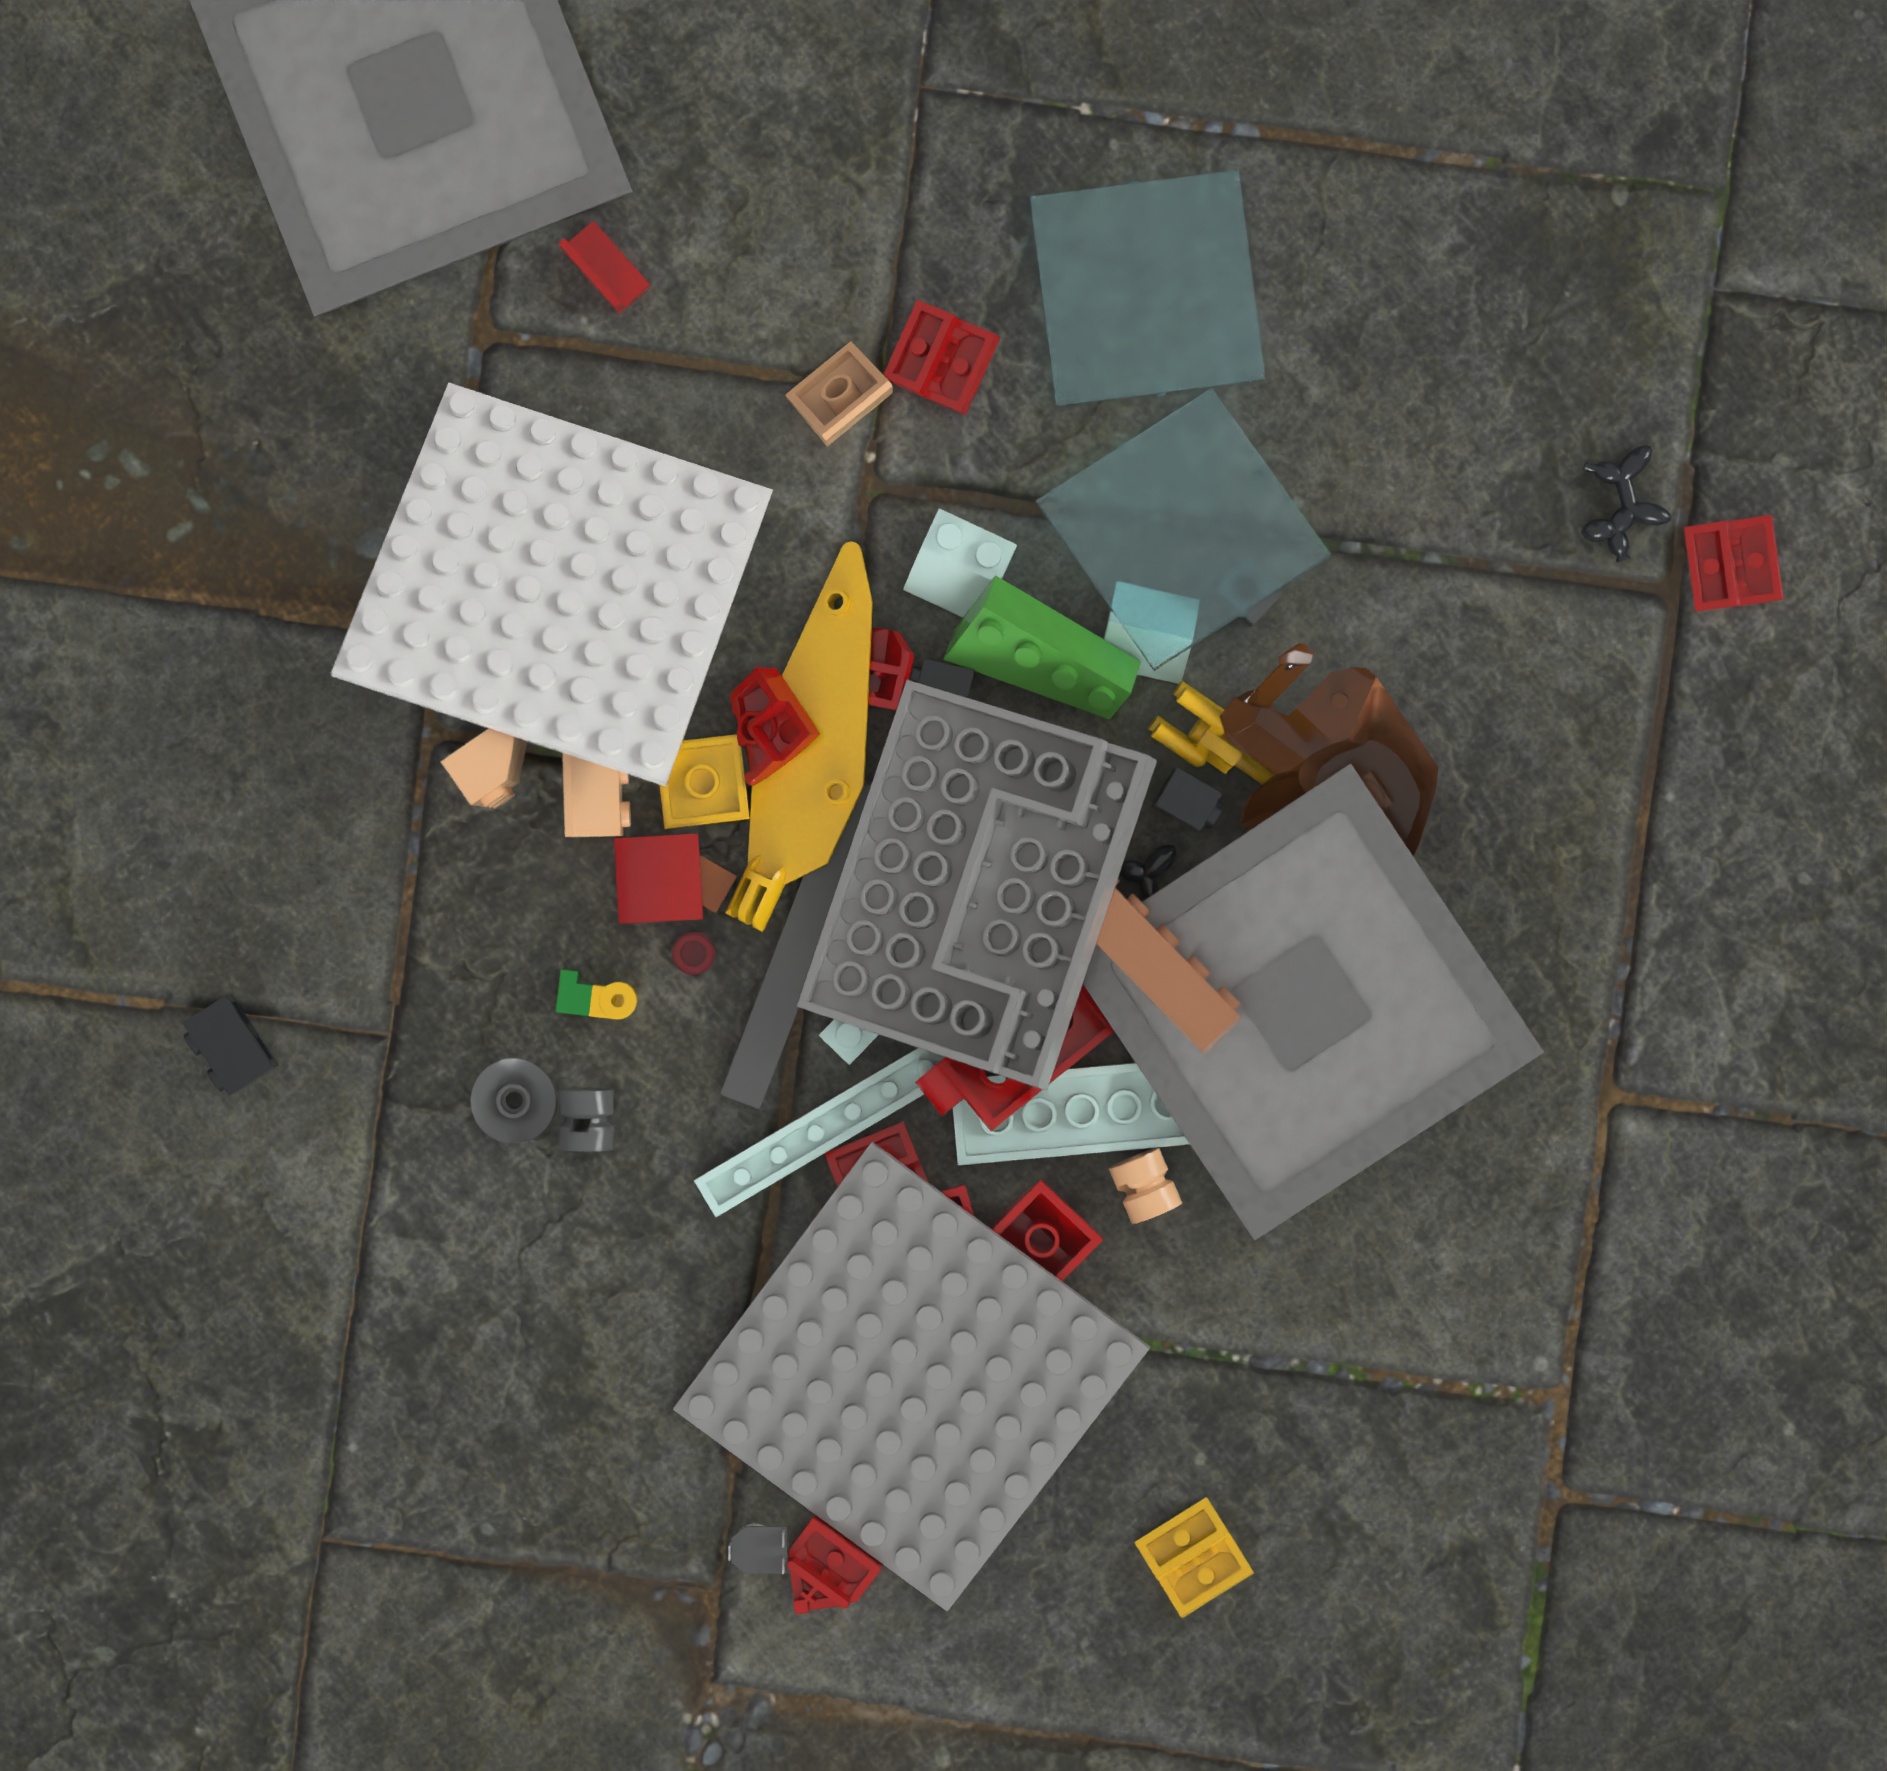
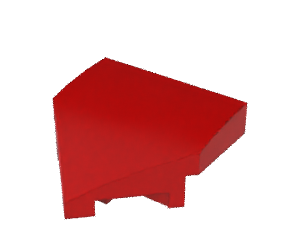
M815 1514L788 1550L787 1567L790 1570L795 1614L809 1613L810 1610L832 1607L849 1608L850 1603L859 1600L883 1567L881 1562Z

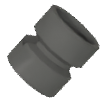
M559 1089V1114L565 1117V1122L559 1126L558 1150H614V1125L608 1122V1117L614 1113V1089ZM582 1119H590L588 1129H584Z

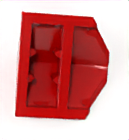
M875 628L871 631L868 706L897 710L906 681L909 680L914 659V653L901 632L883 628Z

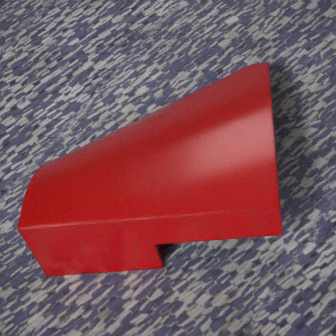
M756 667L730 693L732 711L738 720L736 732L738 745L745 746L750 772L744 773V779L748 786H755L775 773L820 735L777 668Z

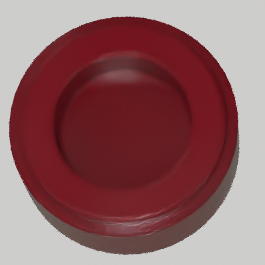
M689 932L679 937L672 949V958L676 967L682 972L689 975L701 974L712 966L715 960V947L706 935L699 932Z

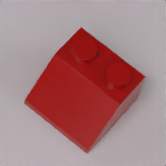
M1042 1179L1015 1199L989 1226L990 1229L1061 1281L1103 1241V1237Z

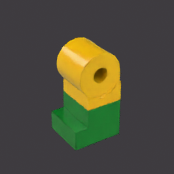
M561 969L556 1012L608 1019H624L635 1010L638 1002L637 993L629 983L616 981L607 986L578 982L579 970Z

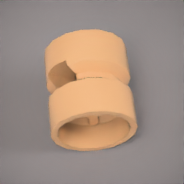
M1159 1147L1129 1157L1108 1168L1117 1190L1125 1192L1127 1195L1123 1200V1204L1132 1224L1154 1218L1182 1204L1174 1182L1164 1177L1168 1168Z

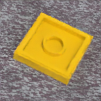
M737 734L682 741L667 785H660L665 829L750 819L746 781L744 779L742 746L738 745Z

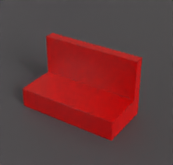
M594 220L569 242L564 238L558 243L562 251L619 315L651 287Z

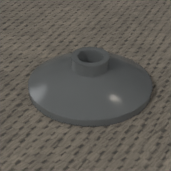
M507 1058L489 1065L477 1077L471 1091V1111L477 1125L492 1139L508 1144L524 1143L539 1136L549 1126L556 1110V1092L550 1077L538 1065L525 1059ZM511 1092H517L522 1096L523 1103L519 1108L509 1106L507 1097Z

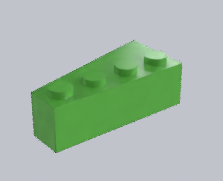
M996 575L954 629L943 659L1107 719H1111L1131 694L1141 664L1140 660Z

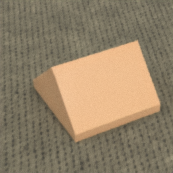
M850 341L785 394V396L828 447L893 393V386Z

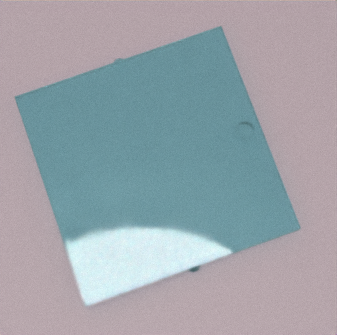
M1239 170L1142 183L1132 180L1126 185L1030 197L1056 407L1151 394L1163 397L1167 392L1265 380Z
M1212 388L1130 441L1121 442L1119 448L1036 500L1041 511L1153 671L1162 667L1237 617L1246 616L1248 610L1331 557V553Z

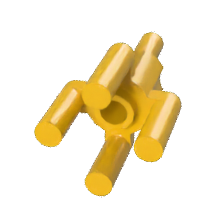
M1183 680L1173 692V695L1177 697L1176 702L1200 718L1194 724L1188 736L1158 715L1148 727V730L1152 732V738L1195 767H1201L1207 762L1223 774H1226L1229 769L1236 766L1262 785L1275 775L1226 740L1219 717L1224 709Z

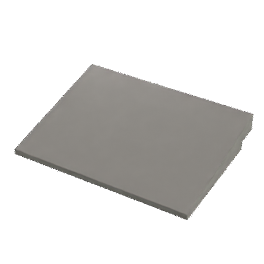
M907 680L797 1007L1047 1091L1157 761L1149 755L1110 744L1093 736Z

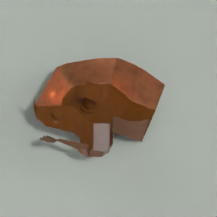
M1306 644L1295 645L1278 657L1279 666L1256 690H1251L1235 697L1219 716L1226 740L1275 774L1251 794L1243 808L1240 825L1243 824L1246 830L1250 831L1351 763L1414 856L1421 842L1436 792L1439 767L1378 678L1367 668L1350 667L1344 671L1331 672L1292 713L1285 715L1275 711L1273 702L1311 664L1314 651Z

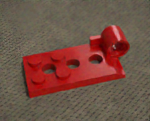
M1083 984L1050 1083L1114 1032ZM948 1057L943 1058L915 1082L941 1116L965 1099L990 1131L994 1130L1043 1090L1008 1077L1002 1083H994L987 1078L984 1069Z

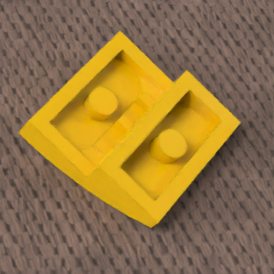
M1207 1497L1134 1542L1181 1618L1189 1615L1254 1574L1251 1566Z

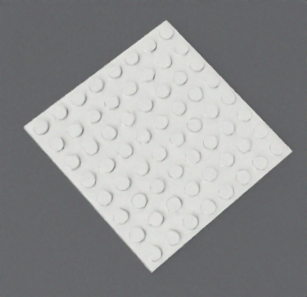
M448 383L331 671V676L666 786L773 490Z

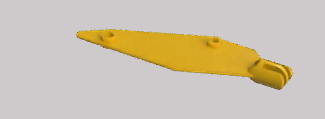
M847 542L842 546L782 674V677L820 735L787 764L760 783L752 786L748 866L725 913L733 918L738 916L739 921L747 925L752 924L755 929L761 932L765 930L785 885L829 863L865 786L873 601L862 549L855 542ZM843 597L842 606L835 610V600Z

